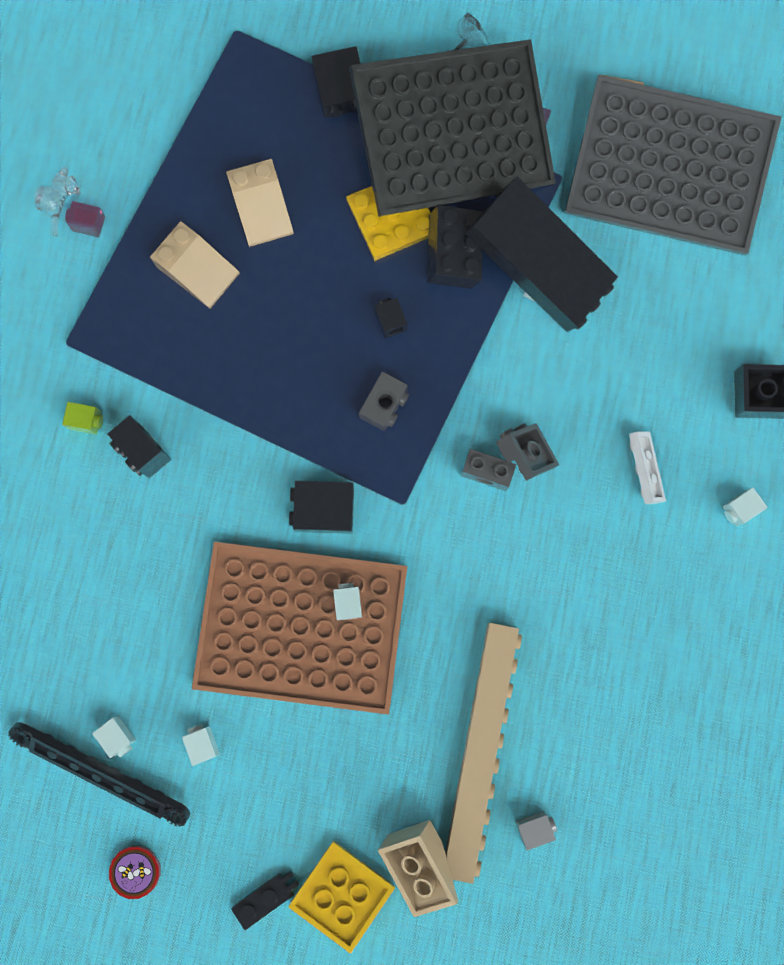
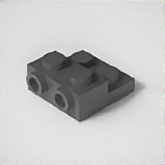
M524 423L515 429L511 428L499 435L501 439L496 443L507 463L512 461L517 463L519 471L526 481L559 466L537 423L530 426Z

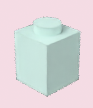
M754 488L744 491L722 506L725 510L726 518L736 526L746 523L768 508Z
M353 583L339 584V589L334 590L336 619L362 618L359 587H354Z
M119 716L113 717L92 733L109 758L117 755L121 758L132 749L131 744L136 741Z
M202 724L187 729L189 734L182 737L192 766L220 755L210 726L203 728Z

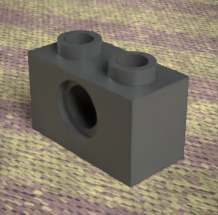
M382 372L359 412L360 419L385 432L388 426L392 427L398 417V414L395 413L399 405L402 407L405 405L410 395L407 393L408 385ZM383 398H388L392 401V405L388 408H383L379 405V402Z
M470 449L461 476L507 491L517 464L507 463L505 460Z

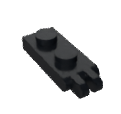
M292 871L283 877L281 873H278L232 906L231 910L244 930L250 928L294 895L292 890L299 885V882L295 880L289 885L286 883V881L294 876Z

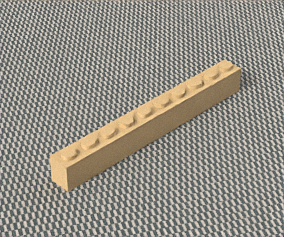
M494 623L487 624L445 852L452 880L473 884L474 877H479L481 861L477 860L479 850L484 851L486 835H482L484 825H488L490 819V810L487 809L488 799H493L495 784H491L493 773L497 774L500 759L496 758L497 749H502L504 734L500 733L502 723L506 724L509 709L505 708L507 698L511 699L513 684L509 682L511 673L515 674L518 659H514L515 649H520L522 635L518 634L519 628Z

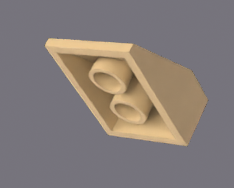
M272 159L226 172L249 247L294 234Z
M181 221L150 256L159 270L208 308L214 305L240 274L236 268L203 238Z
M428 820L388 834L379 847L378 852L413 917L456 905L458 898L444 847L432 822Z

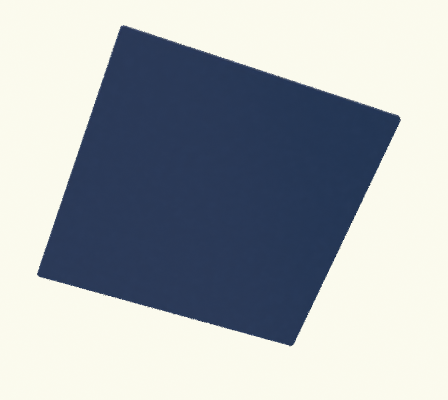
M235 31L67 338L66 344L72 349L398 504L404 505L409 499L514 280L482 250V280L472 289L427 283L428 239L374 261L346 199V196L372 186L358 113L349 112L339 117L325 118L313 64L240 31ZM272 159L294 234L249 247L226 172ZM555 172L556 184L531 189L548 207L562 181V176ZM498 195L443 206L484 212ZM435 206V207H429L428 209H429L430 213H431L437 206ZM180 221L203 238L240 273L211 308H208L159 270L150 258ZM391 298L392 300L398 298L407 321V331L385 339L375 314V306L383 299ZM382 372L407 384V393L410 394L403 407L399 405L395 413L398 414L394 425L392 427L388 426L385 432L359 417L361 408ZM383 398L380 400L379 405L383 408H388L392 405V401L388 398Z

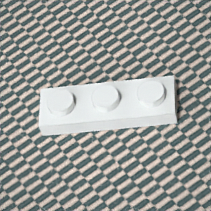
M634 432L629 434L630 448L636 463L635 470L639 476L641 495L645 504L666 502L650 432Z

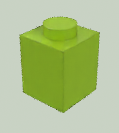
M67 402L62 425L69 430L97 435L98 429L103 424L102 412L93 406Z

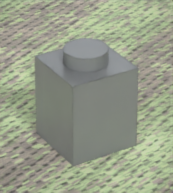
M544 811L515 821L526 850L556 840L554 832H557L555 822L552 816L548 817Z

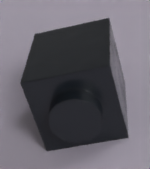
M386 298L379 301L378 305L375 306V314L385 339L407 331V321L398 298L392 300L391 298Z

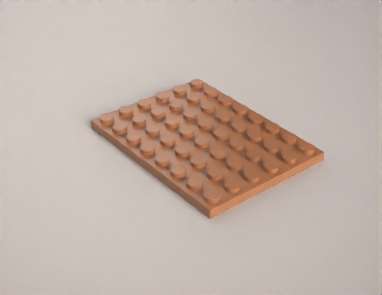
M214 542L192 689L389 715L407 566ZM353 583L354 587H359L362 618L336 619L334 590L339 589V584Z

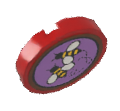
M141 845L129 846L121 850L113 858L109 867V881L112 888L120 896L127 899H140L148 895L157 886L161 876V865L154 852Z

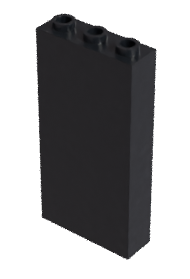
M518 176L502 190L465 233L566 332L575 328L578 330L587 322L586 316L589 312H594L600 306L601 302L599 300L602 296L605 297L613 290V283L618 278Z

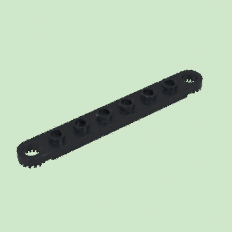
M22 722L15 723L8 732L10 740H13V743L16 742L17 746L20 744V747L28 748L30 753L159 819L164 818L167 822L170 821L171 825L174 823V826H184L190 817V811L184 804L166 796L160 790L152 789L138 779L121 773L117 768L109 767L98 761L95 757L88 756L76 750L75 747L56 740L50 734H45Z

